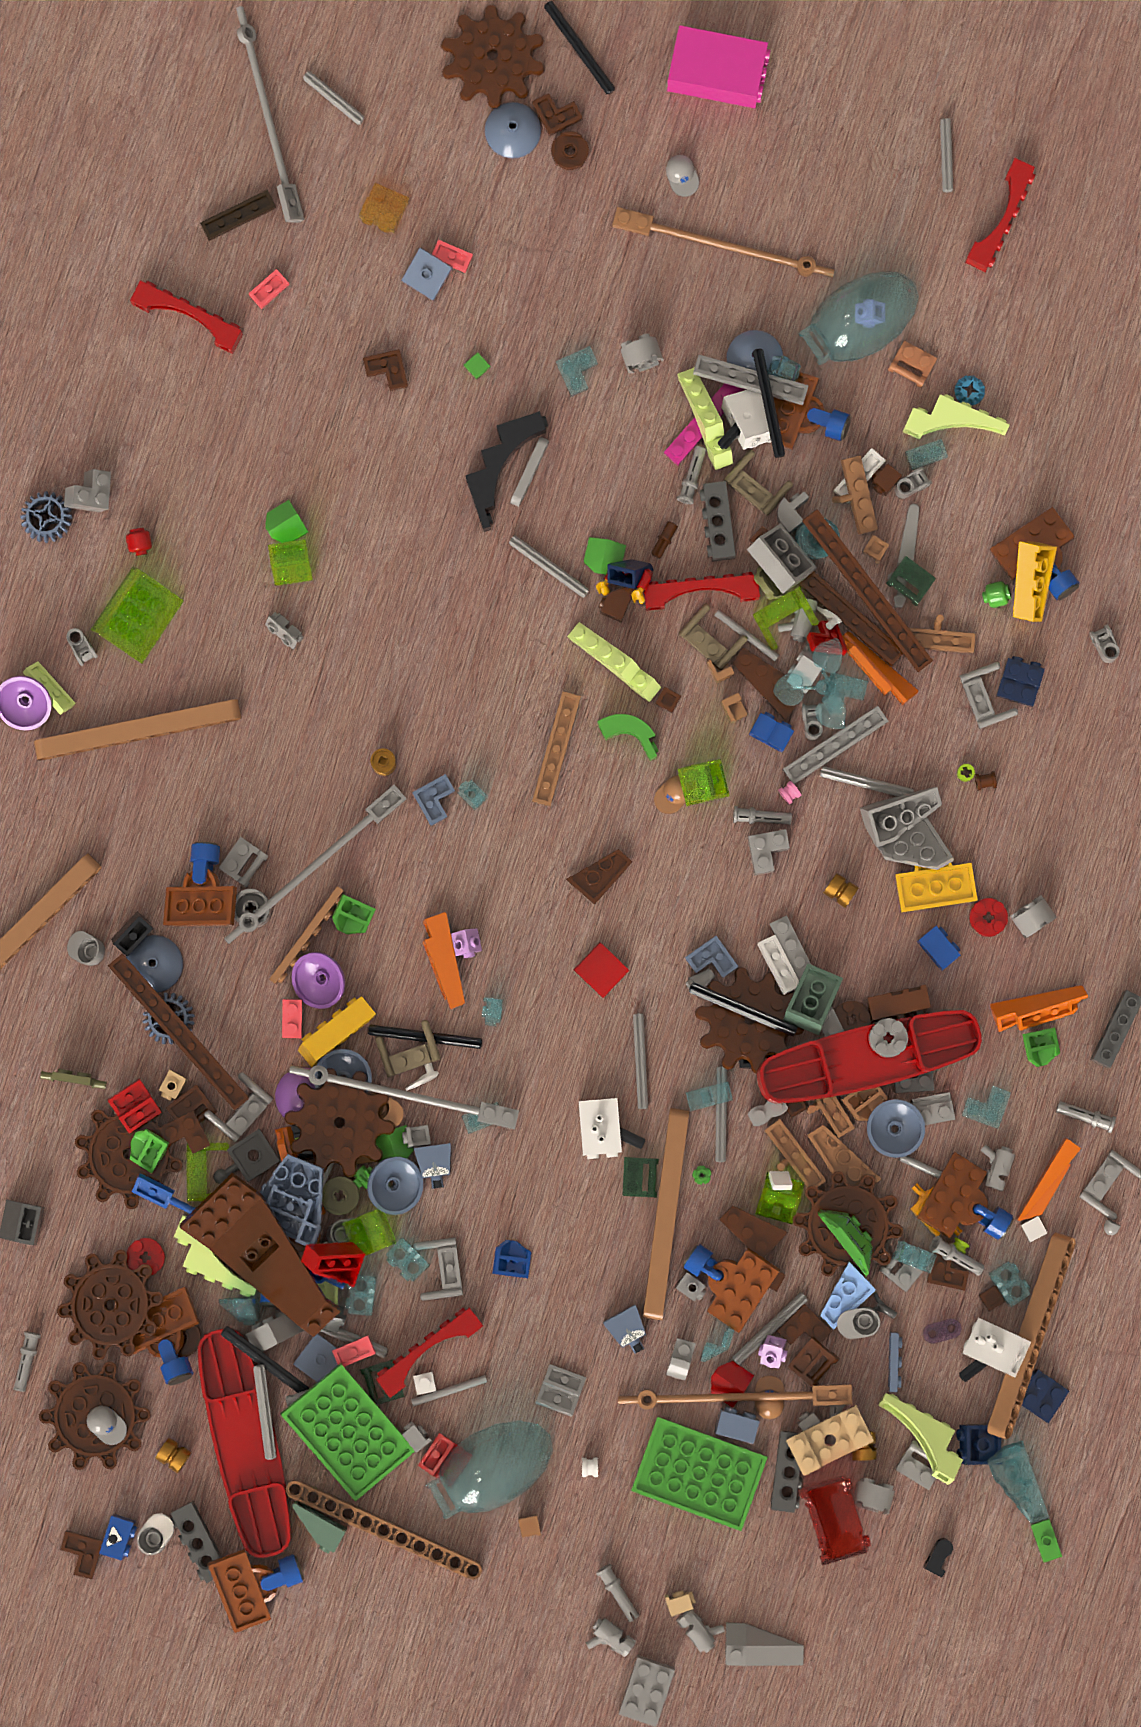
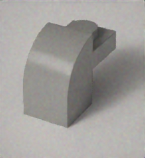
M805 492L801 494L796 493L790 498V503L784 497L779 504L777 521L783 525L789 534L793 533L803 524V519L796 510L808 501L809 496Z
M680 1338L676 1339L666 1375L685 1381L696 1343Z

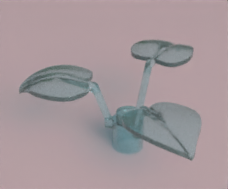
M835 638L819 644L813 652V663L816 667L822 668L821 673L825 679L819 680L816 686H802V677L798 674L790 673L777 681L773 692L783 704L794 706L799 704L804 697L802 689L816 690L819 694L825 695L822 698L823 703L817 705L815 709L817 720L828 728L844 729L846 706L840 697L831 696L834 694L836 686L834 682L830 681V677L825 672L826 670L828 673H835L842 663L841 643L839 639Z

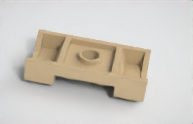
M857 1405L786 1439L803 1476L854 1450L874 1442V1439ZM829 1434L836 1438L835 1444L831 1446L824 1442L825 1436Z

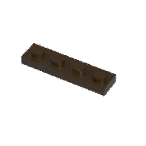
M265 190L200 222V225L208 241L276 209V205L268 190Z

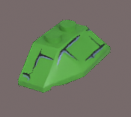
M819 1210V1217L865 1276H867L870 1271L873 1248L871 1243L872 1237L867 1231L862 1232L859 1228L861 1224L854 1215L851 1217L848 1213Z

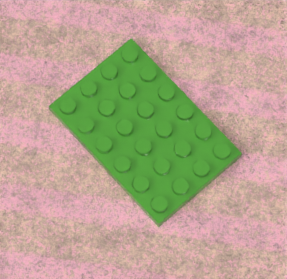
M342 1363L337 1365L281 1412V1416L355 1501L415 1452L401 1432Z
M657 1416L631 1491L742 1531L768 1457Z

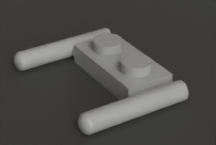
M998 662L959 676L979 729L1018 715L1016 708L995 715L980 677L1000 669Z
M243 1072L239 1073L238 1079L253 1091L249 1095L250 1099L238 1108L226 1123L221 1121L210 1110L204 1113L208 1120L234 1142L239 1139L273 1100L270 1095Z
M1114 1150L1110 1151L1079 1195L1081 1199L1111 1220H1115L1117 1214L1100 1203V1200L1118 1177L1123 1167L1141 1179V1170Z
M456 1238L415 1243V1250L437 1248L443 1288L440 1291L421 1293V1300L462 1296L463 1290Z

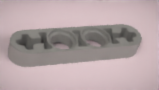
M543 437L539 438L512 496L511 504L518 507L521 505L548 447L549 440Z

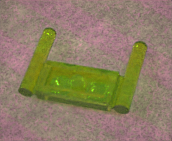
M800 587L753 614L772 650H776L778 645L768 627L778 623L799 609L803 608L812 626H816L819 623Z
M187 1143V1202L204 1201L211 1194L207 1193L206 1151L229 1149L228 1143H210V1146L194 1154Z

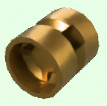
M381 748L374 751L371 755V766L378 775L388 776L396 769V759L390 750Z
M836 873L823 893L831 899L836 897L838 904L846 908L859 887L851 882L845 883L846 878Z
M869 1431L874 1442L852 1451V1460L877 1459V1450L873 1446L876 1443L875 1431Z
M169 1437L155 1459L162 1464L168 1463L169 1468L178 1474L192 1452L185 1447L179 1448L178 1443Z

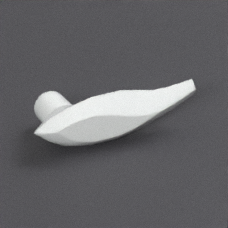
M817 606L816 609L829 620L826 623L828 629H832L836 624L842 622L836 614Z
M432 1063L424 1065L426 1074L405 1088L406 1091L437 1077L439 1072L434 1071Z

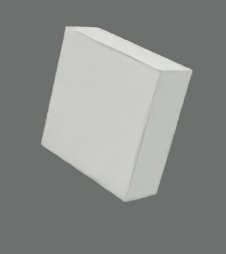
M770 1171L769 1179L773 1190L792 1189L793 1185L789 1171Z
M1039 1216L1021 1224L1029 1242L1047 1234Z

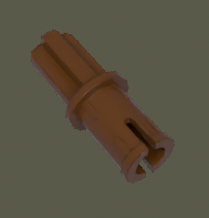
M667 521L661 535H658V541L652 550L654 557L660 559L668 544H671V539L678 528L673 522Z

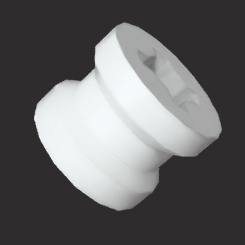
M598 1457L593 1459L582 1458V1477H587L588 1475L598 1477Z

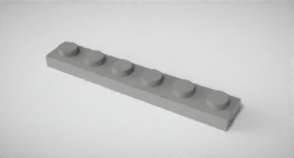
M698 355L693 375L761 393L756 370ZM768 374L773 397L800 405L804 404L809 385Z
M876 706L783 768V771L795 785L889 721L879 706Z

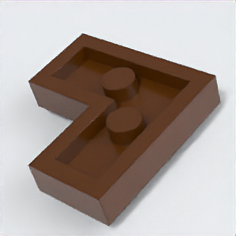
M549 93L532 101V105L549 136L583 120L574 101L559 109L556 108Z
M400 349L363 357L367 377L386 373L390 391L408 387Z
M194 1111L159 1127L163 1139L169 1142V1144L185 1137L193 1154L210 1146Z
M932 1252L926 1283L965 1291L969 1272L950 1268L951 1260H945L942 1255Z
M805 1304L777 1330L784 1339H787L786 1341L790 1345L804 1332L810 1338L814 1337L820 1343L832 1332Z
M68 1530L65 1531L60 1550L79 1555L73 1575L91 1580L94 1578L103 1540Z

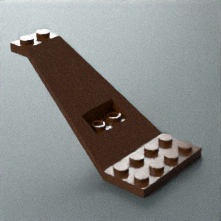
M231 1173L180 1223V1229L210 1249L294 1323L313 1337L341 1312L339 1306L325 1297L309 1269L301 1262L302 1258L262 1194L234 1173Z

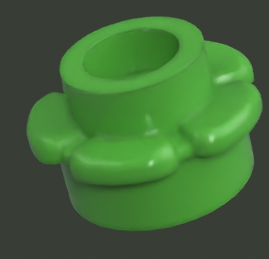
M703 1165L698 1166L692 1173L693 1178H695L694 1181L700 1185L702 1183L707 1184L711 1179V1170Z

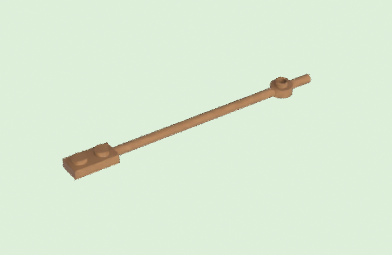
M617 207L612 225L615 228L649 236L650 230L796 267L798 273L805 277L812 275L814 272L833 277L835 271L834 269L816 265L815 260L809 256L795 260L652 223L654 216ZM804 263H809V264H810V267H809V268H805V267L803 266V264H804Z
M852 1384L812 1385L813 1391L689 1395H656L654 1391L646 1389L641 1391L638 1396H618V1404H639L641 1408L646 1410L652 1409L656 1403L813 1399V1406L852 1405ZM650 1396L651 1402H645L644 1397Z

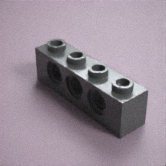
M726 481L703 484V489L700 490V499L705 503V508H702L703 520L707 519L708 527H704L705 537L709 538L710 545L707 546L708 557H712V562L735 559ZM712 499H717L720 505L712 507L709 502ZM720 518L722 524L715 526L712 523V519ZM717 536H721L725 542L719 545L715 543L714 539Z
M1128 990L1123 991L1090 1059L1091 1061L1107 1069L1111 1068L1141 1006L1140 996Z
M780 1430L771 1510L795 1513V1508L799 1509L800 1497H797V1490L801 1489L802 1477H799L800 1468L795 1458L788 1457L786 1454L789 1448L786 1439L798 1434L797 1432ZM789 1466L793 1467L795 1471L793 1476L786 1477L784 1469ZM790 1486L792 1488L790 1496L782 1495L783 1487Z
M194 1501L170 1513L172 1516L170 1518L174 1528L178 1527L181 1533L179 1535L180 1541L184 1546L187 1545L190 1551L188 1556L191 1562L196 1563L199 1568L197 1570L201 1581L205 1580L208 1583L213 1580L208 1565L203 1564L202 1557L208 1555L214 1561L222 1558ZM186 1520L194 1523L193 1530L189 1531L184 1527ZM194 1538H200L203 1541L201 1548L194 1546Z

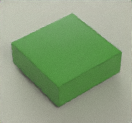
M477 352L464 364V367L477 380L490 368V365Z

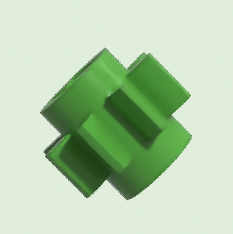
M363 1165L357 1170L354 1176L356 1179L353 1182L358 1188L363 1186L367 1189L368 1178L373 1169L371 1166L366 1168Z

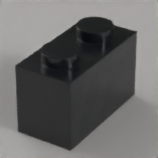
M137 911L112 937V943L128 956L151 932L153 926Z

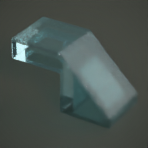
M728 1082L686 1092L690 1111L733 1100Z
M726 1327L721 1346L705 1342L700 1361L706 1362L728 1350L734 1330Z

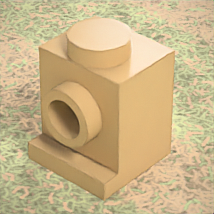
M169 1070L159 1088V1091L162 1092L161 1096L169 1101L172 1098L178 1099L188 1079ZM170 1083L175 1084V1088L173 1090H170L168 1088V1085Z
M681 1590L673 1593L671 1598H669L668 1594L664 1595L671 1616L692 1610V1604L696 1603L692 1592L684 1593Z

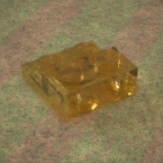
M375 183L359 213L360 219L367 225L371 226L374 224L379 226V229L385 233H389V231L395 233L410 198Z

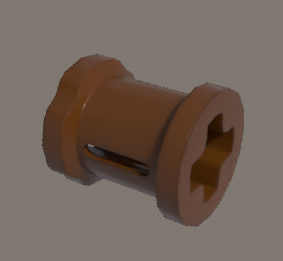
M994 771L985 775L975 774L977 791L987 787L997 788Z

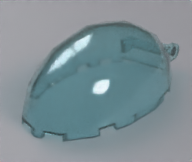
M882 271L863 275L840 286L828 296L812 317L811 325L802 330L799 336L804 338L819 360V365L830 359L836 362L854 361L882 350L899 336L914 316L919 299L916 284L906 275L898 272ZM813 331V333L815 334V336L817 337L825 351L828 353L826 356H824V354L822 353L818 345L815 343L809 332Z
M518 1420L492 1425L470 1435L451 1451L441 1465L439 1477L426 1484L427 1489L431 1490L444 1514L443 1518L447 1519L460 1511L468 1514L489 1512L512 1502L531 1488L546 1470L552 1455L553 1448L550 1434L536 1423ZM439 1482L443 1484L455 1506L454 1509L450 1510L436 1485Z

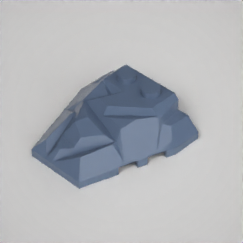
M287 1154L272 1173L273 1175L269 1181L261 1187L260 1193L288 1237L296 1239L295 1242L304 1246L306 1244H316L321 1231L324 1168Z

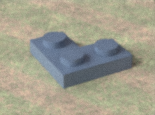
M446 774L412 792L430 826L448 817L439 802L440 799L455 792Z
M717 936L685 957L695 973H698L712 963L721 977L724 978L738 968V965Z

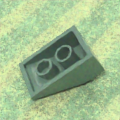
M807 963L785 1012L784 1021L819 1035L843 978Z
M296 1500L292 1507L315 1542L320 1545L319 1549L328 1554L330 1552L334 1553L348 1528Z

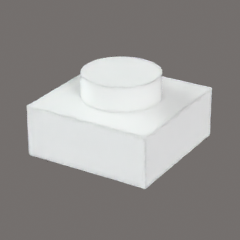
M433 1372L413 1376L417 1395L437 1391Z

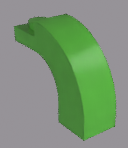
M615 714L597 721L605 740L619 734L632 735L642 744L649 761L657 758L656 753L659 752L654 742H650L656 735L643 720L632 715Z

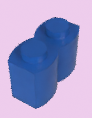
M760 713L749 735L775 750L783 752L794 732L791 729L792 726L784 721L781 723L775 721V717L770 713Z

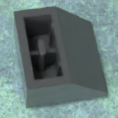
M6 1200L0 1228V1238L33 1246L37 1245L45 1207Z

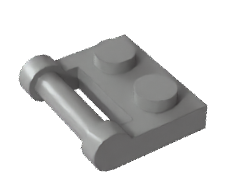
M240 837L219 866V869L247 888L254 873L269 856ZM252 854H256V859L244 876H239L238 874Z
M902 1240L899 1244L900 1247L891 1257L890 1263L882 1266L879 1271L907 1292L930 1261ZM908 1251L910 1256L895 1275L890 1272L904 1253Z
M913 1439L895 1470L929 1490L936 1478L931 1476L933 1473L931 1468L911 1457V1454L916 1452L928 1460L922 1447Z

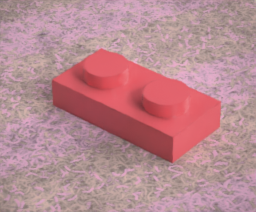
M441 240L437 241L432 255L464 273H466L473 258V254Z
M276 269L248 295L263 309L290 284Z
M283 999L282 1038H302V999Z
M369 1335L332 1350L337 1364L342 1363L344 1367L376 1353Z

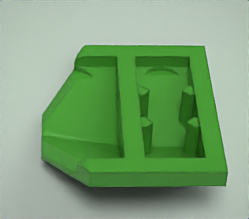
M289 500L267 512L266 530L271 538L287 546L308 533Z
M589 537L584 564L594 573L606 575L607 564L623 561L626 545L609 539Z
M342 894L332 919L336 929L345 934L365 933L376 909Z
M1055 1027L1022 1034L1027 1059L1036 1067L1047 1065L1055 1056L1060 1054Z
M407 1125L395 1128L392 1134L378 1136L376 1144L383 1152V1158L380 1161L389 1157H403L407 1159L414 1151L413 1147L407 1148V1144H403L402 1132H405Z
M148 1129L138 1131L131 1140L130 1160L153 1173L165 1155L169 1142Z

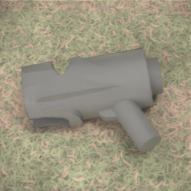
M800 598L794 611L796 613L795 618L790 623L779 624V632L791 630L790 635L793 636V640L798 642L807 640L806 637L811 632L814 620L813 615H809V613L816 612L818 602L808 598Z
M985 1145L981 1151L990 1158L991 1168L987 1172L985 1186L1003 1191L1006 1182L1001 1180L999 1176L1008 1177L1015 1154L1012 1153V1149L1004 1146L1001 1149H997L995 1153Z
M693 1610L684 1612L676 1619L681 1628L688 1627L685 1634L700 1652H709L715 1646L713 1644L715 1642L713 1636L724 1632L723 1625L712 1628L707 1625L704 1626L701 1622L702 1619Z
M603 1618L602 1620L598 1619L592 1627L595 1630L593 1633L596 1637L586 1642L589 1649L600 1643L603 1645L608 1644L611 1650L625 1657L636 1641L629 1635L622 1639L623 1630L606 1618Z

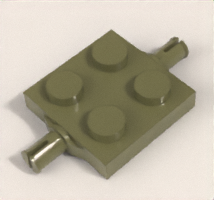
M58 1069V1072L52 1073L41 1071L40 1079L92 1086V1088L106 1089L107 1081L91 1078L92 1074L77 1072V1075H72L73 1071Z

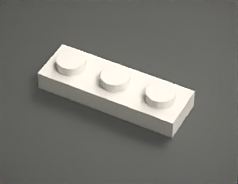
M872 448L862 458L867 482L886 461ZM845 478L834 489L838 496L848 494Z
M776 935L758 942L757 945L782 994L785 995L795 990L799 980Z

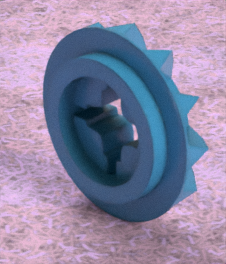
M966 375L958 380L954 393L960 403L965 402L972 406L978 404L983 399L985 386L981 379ZM972 383V389L975 390V393L972 392L968 398L967 390L964 388H968Z

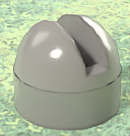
M1107 1219L1104 1224V1231L1108 1235H1115L1121 1226Z

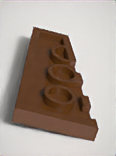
M742 648L732 664L786 722L804 693L787 682L788 676L747 649Z

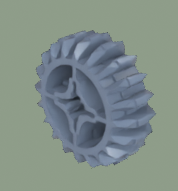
M47 491L44 492V497L38 492L37 499L30 496L32 502L25 501L28 508L21 509L26 514L21 515L20 518L26 521L22 522L21 525L27 527L25 529L27 534L31 532L30 537L32 539L37 536V541L41 542L44 537V542L48 543L49 537H51L52 541L55 542V536L58 535L59 538H62L63 536L60 532L67 533L68 530L65 526H71V523L67 521L72 519V515L67 514L71 512V508L64 507L63 497L59 495L56 498L54 492L51 493L50 497ZM48 503L45 504L42 510H36L39 505ZM54 504L60 508L61 518L53 515ZM48 513L51 518L45 521L41 516ZM32 516L40 520L39 530L33 527ZM51 524L57 525L54 529L45 531Z
M164 993L163 1000L166 1003H175L181 1008V1010L175 1011L179 1018L184 1015V1024L187 1027L188 1024L194 1025L195 1022L189 1021V1018H194L195 1014L188 1013L193 1010V1007H185L189 1001L185 1000L181 1003L183 996L180 995L175 1000V993L171 994V998H169L168 993ZM143 1012L144 1016H148V1019L142 1020L143 1023H149L144 1029L146 1031L152 1029L149 1037L156 1034V1042L162 1037V1044H166L167 1039H169V1043L172 1045L174 1041L170 1036L159 1032L156 1027L160 1025L156 1021L154 1022V1018L149 1013Z

